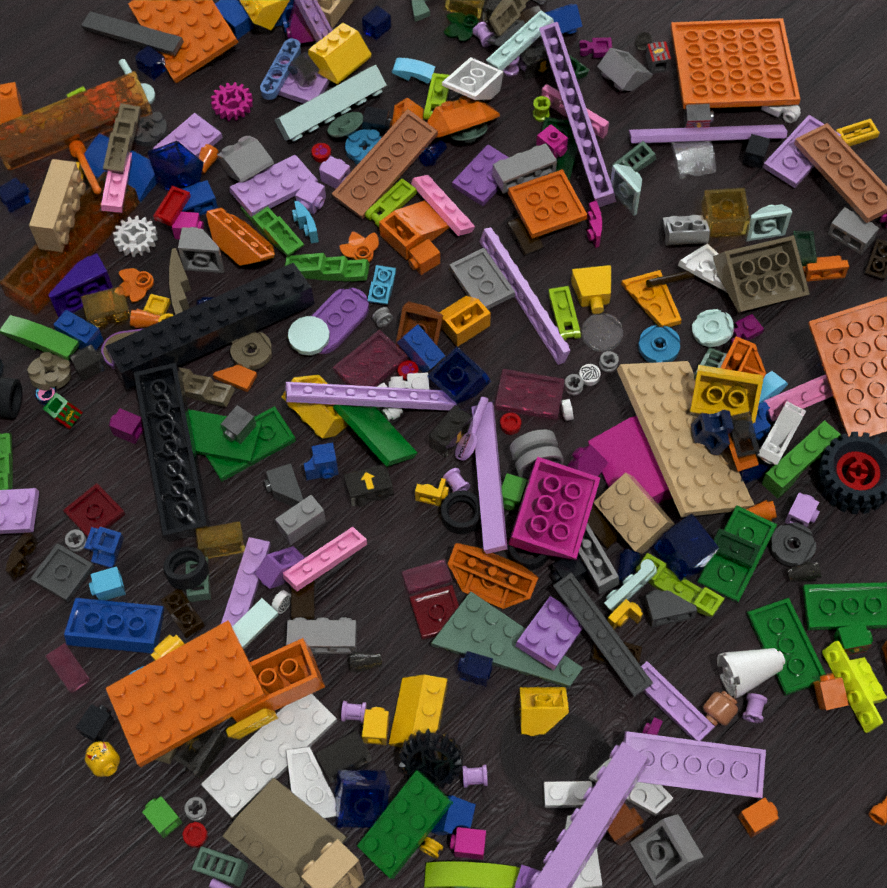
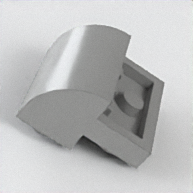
M703 215L663 217L662 225L665 232L666 245L708 243L710 229L707 220L703 219Z

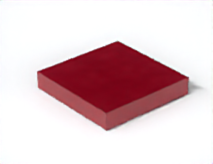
M98 483L63 510L65 515L87 538L91 527L108 529L125 515L124 510Z
M453 585L409 597L422 640L437 636L459 607Z

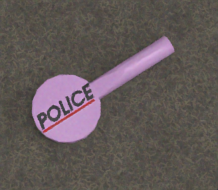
M486 397L480 398L468 433L457 444L455 456L461 461L469 458L476 447L477 436L475 433L489 401Z

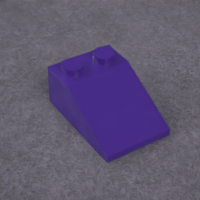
M96 253L79 261L48 295L59 318L65 310L74 313L115 294L108 272Z

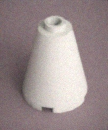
M775 648L725 652L717 656V666L723 669V674H720L723 685L728 694L734 696V698L741 697L782 671L785 664L782 652H778Z

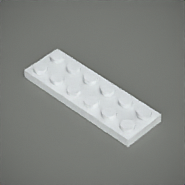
M313 694L284 706L277 713L278 719L257 731L201 784L233 820L273 778L277 779L288 769L286 750L311 747L337 722V718Z

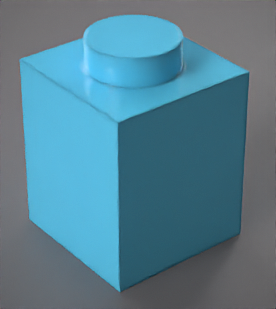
M117 566L91 574L90 591L92 596H97L98 600L105 601L126 595L122 576Z

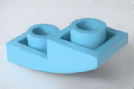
M397 58L392 73L408 81L413 76L429 84L435 66L419 60Z
M294 201L296 208L292 210L294 222L298 221L299 228H304L305 236L310 237L311 244L319 242L316 225L311 214L299 201Z
M376 265L373 282L371 281L368 302L388 305L396 276V268Z
M773 371L766 374L763 379L759 403L761 404L764 400L778 395L788 383Z

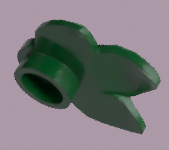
M461 12L447 14V19L451 24L444 30V34L451 38L458 37L460 41H466L472 37L473 28L479 23V20L473 14L465 15Z

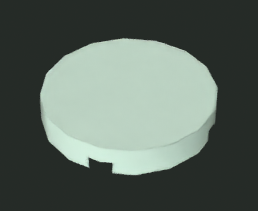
M711 309L697 316V319L692 324V332L695 340L701 345L716 347L725 344L732 337L734 324L728 313L725 314L721 310Z
M305 316L299 318L289 328L288 339L290 345L302 355L320 353L329 343L330 333L328 326L322 319L317 317Z

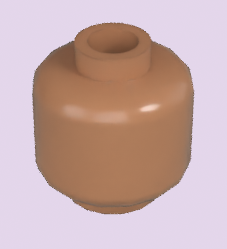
M725 691L721 693L714 692L703 706V710L707 713L705 718L714 726L718 723L726 726L737 714L738 707L736 704L738 702Z

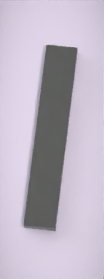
M91 11L81 25L83 30L173 56L176 55L184 42L182 37Z
M572 573L553 585L634 697L654 684Z

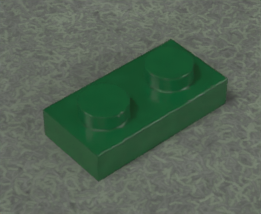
M719 528L710 551L752 568L761 546Z

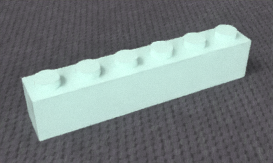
M377 65L371 66L274 121L285 141L289 139L295 141L303 137L302 132L306 130L311 132L319 128L318 123L322 121L328 123L335 119L334 114L340 112L342 115L351 110L350 106L356 103L358 106L367 101L366 97L370 94L373 97L383 92L381 88L385 87L386 83Z

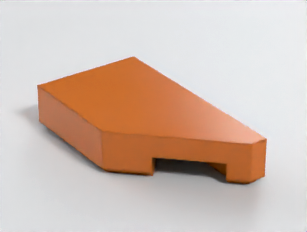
M236 365L214 372L213 377L216 380L248 392L257 378V372Z

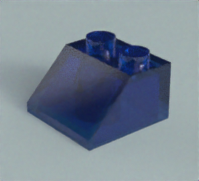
M174 141L148 151V157L156 179L167 190H170L172 186L181 189L200 182L204 162L179 141Z
M458 347L428 375V378L456 404L477 396L491 382L486 372Z
M693 514L688 515L663 534L654 546L680 581L698 574L719 549Z
M338 770L335 790L337 828H371L386 810L388 804L390 784L385 771Z

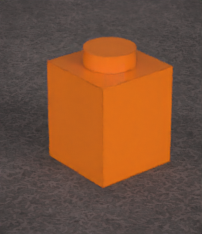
M427 239L409 250L408 263L413 270H417L422 275L441 263L440 251Z
M826 674L819 676L820 680L813 682L819 709L830 710L849 705L842 677Z
M763 798L741 811L738 819L752 838L774 825L779 817L777 816L778 811L772 802H768L766 798Z

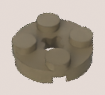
M250 333L232 341L230 353L236 365L256 370L265 366L271 360L272 345L270 339L264 333ZM249 347L252 349L256 348L254 353H247Z
M50 352L42 353L27 369L31 384L40 390H50V387L57 386V389L61 388L71 378L70 362L57 355H52Z

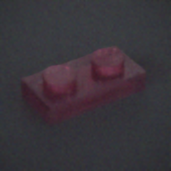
M445 559L402 571L409 594L452 582Z
M65 643L46 655V658L70 693H73L90 681Z

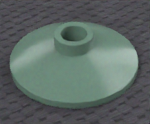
M350 112L338 117L329 125V135L332 137L348 136L362 124L363 115L360 112Z
M481 123L451 133L450 137L454 140L471 143L488 130V126L486 123Z

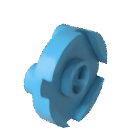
M359 130L350 133L345 143L347 157L354 160L355 164H359L381 139L379 132L376 130ZM367 145L368 147L366 150H363L361 146Z
M654 325L646 328L640 336L638 345L641 356L650 363L674 361L680 350V338L676 331L668 326H663L662 328ZM655 342L659 344L661 342L664 343L663 348H657Z

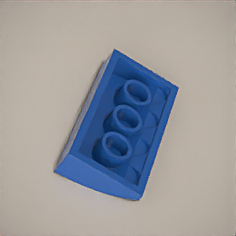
M99 133L84 155L95 178L106 183L108 171L103 170L109 138ZM131 150L132 162L125 195L141 203L162 179L164 173L162 166Z
M75 598L64 633L66 644L70 646L153 653V649L158 645L164 606Z

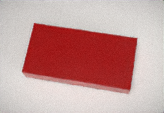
M172 186L153 215L154 220L173 226L190 199V192Z

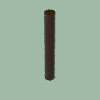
M685 271L649 279L646 281V285L648 288L698 276Z

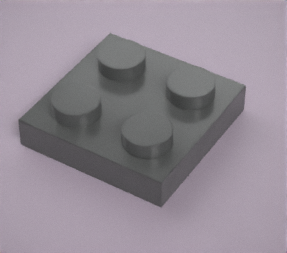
M57 543L30 579L35 584L69 603L94 569V565Z

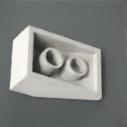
M470 57L442 82V86L474 100L492 99L500 92L504 71Z

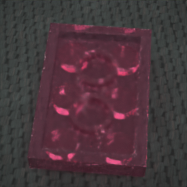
M378 330L337 363L333 370L348 385L375 387L396 370L400 363L407 361L408 355L381 330Z
M503 369L495 409L558 420L565 379Z

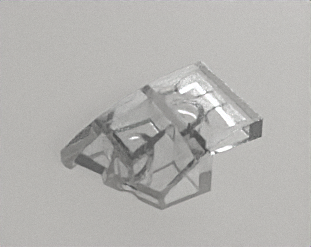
M711 141L671 142V150L674 153V163L677 166V176L679 179H685L686 174L701 176L716 173L715 155Z

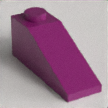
M294 1L288 21L289 28H286L288 39H297L300 43L315 41L311 30Z
M590 444L584 448L579 447L573 452V459L569 462L568 467L598 477L608 462Z

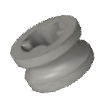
M383 307L375 311L372 318L376 321L378 327H384L393 320V315L387 307Z
M611 351L602 353L599 367L605 372L614 371L619 361L617 354ZM609 359L612 360L609 364L605 363Z
M577 374L567 376L564 385L565 391L573 396L580 394L583 390L584 381ZM575 382V384L578 383V385L576 388H573V385L570 386V383Z
M76 529L68 532L65 537V543L68 548L73 552H79L84 549L87 539L83 532ZM77 537L79 543L74 544L73 538Z
M193 797L186 802L185 813L190 820L198 821L205 816L207 808L203 799ZM198 803L199 807L202 806V809L198 810V814H193V811L189 812V808H193L194 804Z

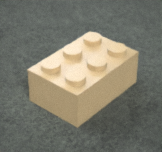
M624 473L593 502L633 550L643 554L675 525L634 476L628 473Z

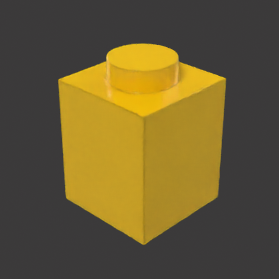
M372 707L371 710L365 709L362 733L363 743L387 745L389 711H385V709L380 707Z

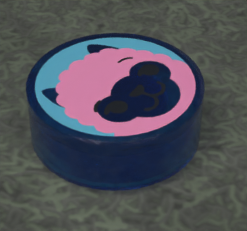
M50 387V390L36 388L35 397L40 404L46 405L57 391L55 387Z

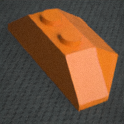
M464 95L459 100L453 102L446 101L441 106L436 107L427 123L438 131V135L435 137L437 138L498 118L500 114L481 100H474Z
M223 208L207 211L206 216L213 241L235 263L241 266L274 258L273 245L245 221L235 215L226 213V210Z
M736 336L721 368L763 375V379L766 375L762 360L757 352L756 344Z
M455 543L448 561V566L452 570L462 592L467 594L473 592L484 601L502 609L530 599L539 578L521 564L494 553L486 554L482 548Z

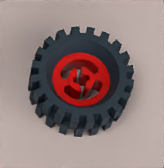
M852 432L849 438L844 433L840 435L839 440L837 438L833 439L830 446L826 447L818 464L816 479H819L817 487L818 489L824 488L821 494L823 498L830 497L831 501L829 504L833 507L836 504L841 505L840 511L846 512L847 508L851 509V514H858L859 510L862 509L863 514H867L871 508L875 511L880 508L881 504L884 505L887 501V443L881 445L879 443L881 438L875 436L874 440L870 439V433L864 432L862 437H860L858 432ZM849 466L845 475L846 478H844L842 468ZM869 474L871 482L869 484L863 485L867 475Z

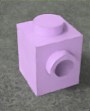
M332 156L326 162L324 161L319 168L321 181L335 189L351 173L349 165L345 164L341 159H336Z
M307 178L295 195L296 201L303 204L309 213L315 214L318 208H322L326 199L325 186Z
M798 493L785 523H799L808 527L810 522H815L820 512L816 510L819 502L810 495Z

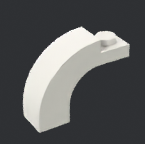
M787 401L757 456L766 463L778 465L806 411Z

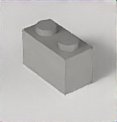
M844 207L831 223L828 235L862 255L874 241L879 227L875 226L872 222L866 223L857 213Z
M310 495L277 517L275 521L278 531L291 546L324 523L326 518L323 508Z

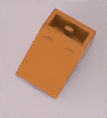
M426 201L394 210L379 221L380 236L406 260L409 259L410 249L427 239L433 241L450 228Z

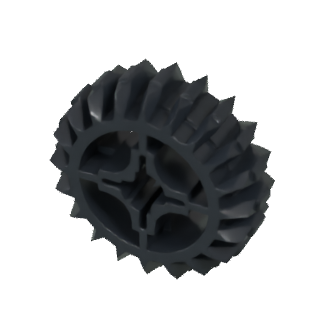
M428 728L426 733L418 730L416 735L411 734L408 740L403 742L399 752V766L402 767V774H407V781L418 770L434 785H438L443 789L446 783L451 785L453 779H457L459 772L462 770L463 755L460 745L456 744L455 738L448 739L447 733L441 735L438 729L435 733H431ZM421 751V753H418V756L413 757L414 754Z

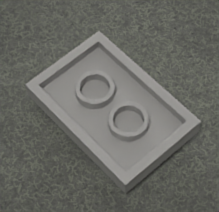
M485 248L449 264L450 271L467 296L479 299L487 309L515 296L514 289Z

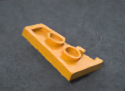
M660 270L622 280L621 285L659 327H672L681 324V317L667 285L664 284L648 288L646 285L647 280L663 276Z

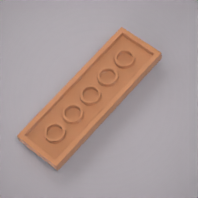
M407 109L334 190L332 197L363 220L366 211L394 185L438 135V131Z
M828 123L795 139V146L866 223L887 213V186Z

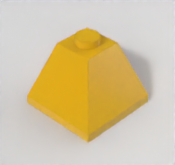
M520 687L521 734L529 736L546 734L569 713L566 687Z

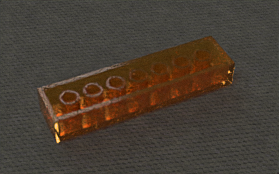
M133 71L0 124V156L8 171L68 148L70 143L75 140L83 142L97 136L99 133L103 134L113 130L115 118L118 117L120 103L140 106L139 118L152 114L151 106L136 72Z
M104 171L96 179L101 188V193L95 194L90 186L84 195H81L80 208L75 213V223L73 228H70L69 241L64 246L63 252L39 249L36 243L0 281L5 295L37 315L50 301L48 294L79 261L91 256L116 229L115 227L121 224V220H124L140 203L136 189L127 184L122 213L101 211L108 173Z

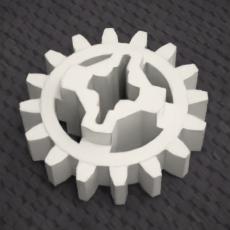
M138 216L135 217V220L128 217L127 222L121 220L122 226H116L117 232H113L115 246H117L119 252L123 251L125 256L129 253L132 254V257H135L136 253L143 256V251L149 253V247H155L154 241L158 240L155 226H153L152 221L147 222L146 217L142 218V220H139Z

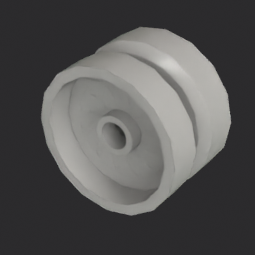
M544 429L528 432L511 443L510 452L513 460L516 461L515 467L519 477L529 480L537 456L563 465L564 459L561 451L557 448L558 442L552 431Z

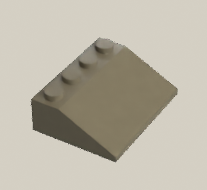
M794 235L725 251L713 256L718 277L738 312L810 295Z
M273 778L246 806L223 835L226 840L284 888H306L301 877L304 874L302 872L304 867L312 860L315 862L322 855L320 853L321 850L329 842L334 843L338 839L343 844L347 839L346 835L276 778Z

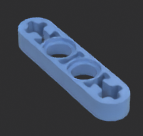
M291 38L284 42L263 79L260 90L264 99L272 100L276 98L301 54L300 42L297 39ZM284 59L290 61L288 64L280 63ZM276 73L282 75L280 78L277 79L272 77Z

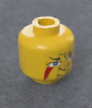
M98 741L88 747L85 762L95 776H111L117 771L120 756L109 742Z

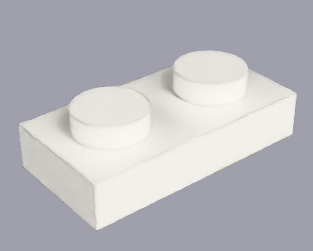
M592 781L544 782L545 808L582 807L585 802L583 797L587 790L592 787Z

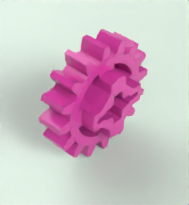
M234 82L233 86H230L229 83H226V87L220 85L219 91L214 90V95L211 96L212 109L216 115L220 114L221 119L226 116L228 121L231 120V117L238 120V116L245 117L244 112L250 113V107H253L252 93H250L249 88L244 89V84L237 86V83Z

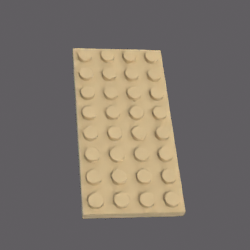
M689 362L621 364L617 368L618 374L680 516L688 517L733 512L736 505L744 509L754 506L728 447L718 456L711 454L705 445L694 443L691 424L700 413L690 412L696 380L694 379V373Z

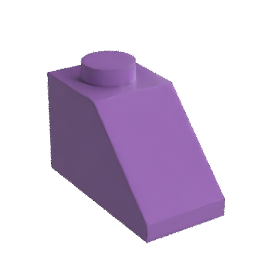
M294 546L267 554L255 575L269 589L283 585L286 582L283 579V572L305 557Z

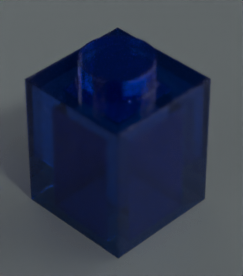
M379 6L374 7L362 18L363 32L367 36L378 40L392 28L391 15Z
M150 46L145 47L135 56L138 69L153 80L167 70L164 56Z
M17 178L0 186V200L10 213L31 202L28 196L30 193L25 183L21 184Z
M467 651L465 658L461 657L457 670L460 671V679L487 687L493 668V658Z

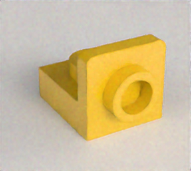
M441 478L438 489L430 484H417L415 501L441 507L442 500L448 496L449 487H446V479Z
M625 599L608 617L607 621L613 629L617 626L622 627L629 617L638 624L643 613L636 603H630Z

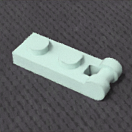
M649 559L642 561L641 569L635 575H629L623 581L624 585L618 591L615 589L608 594L605 604L612 612L625 599L629 600L655 576L657 568L654 563Z

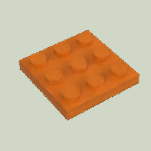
M563 169L508 188V194L532 239L587 220V213Z

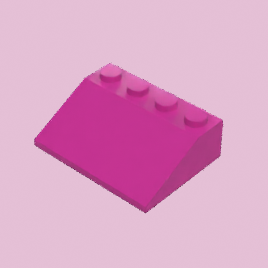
M637 416L628 418L588 441V445L591 444L608 462L601 472L608 488L624 473H628L634 476L656 503L673 498Z
M537 456L508 545L528 552L576 560L600 477Z

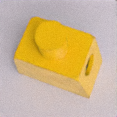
M611 265L572 269L571 283L580 306H591L593 314L602 313L604 311L603 305L610 303Z

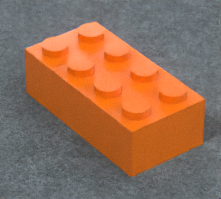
M303 638L250 662L266 694V698L232 717L236 722H239L263 708L275 711L325 688L311 648Z

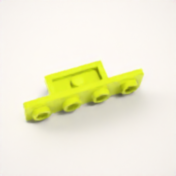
M839 641L833 642L822 651V654L834 676L842 677L847 700L865 733H869L883 724V720L874 704L887 699V696L866 658L849 660Z

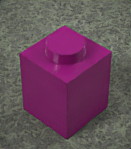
M120 408L111 417L109 422L114 436L133 444L137 443L144 431L142 417Z

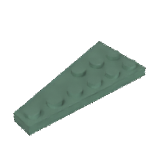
M473 592L468 594L431 643L432 647L444 648L452 653L470 656L475 660L507 670L509 668L519 671L520 674L527 676L529 674L542 678L543 681L566 688L571 687L583 669L580 665L564 656L556 669L552 670L517 648L515 645L526 629Z

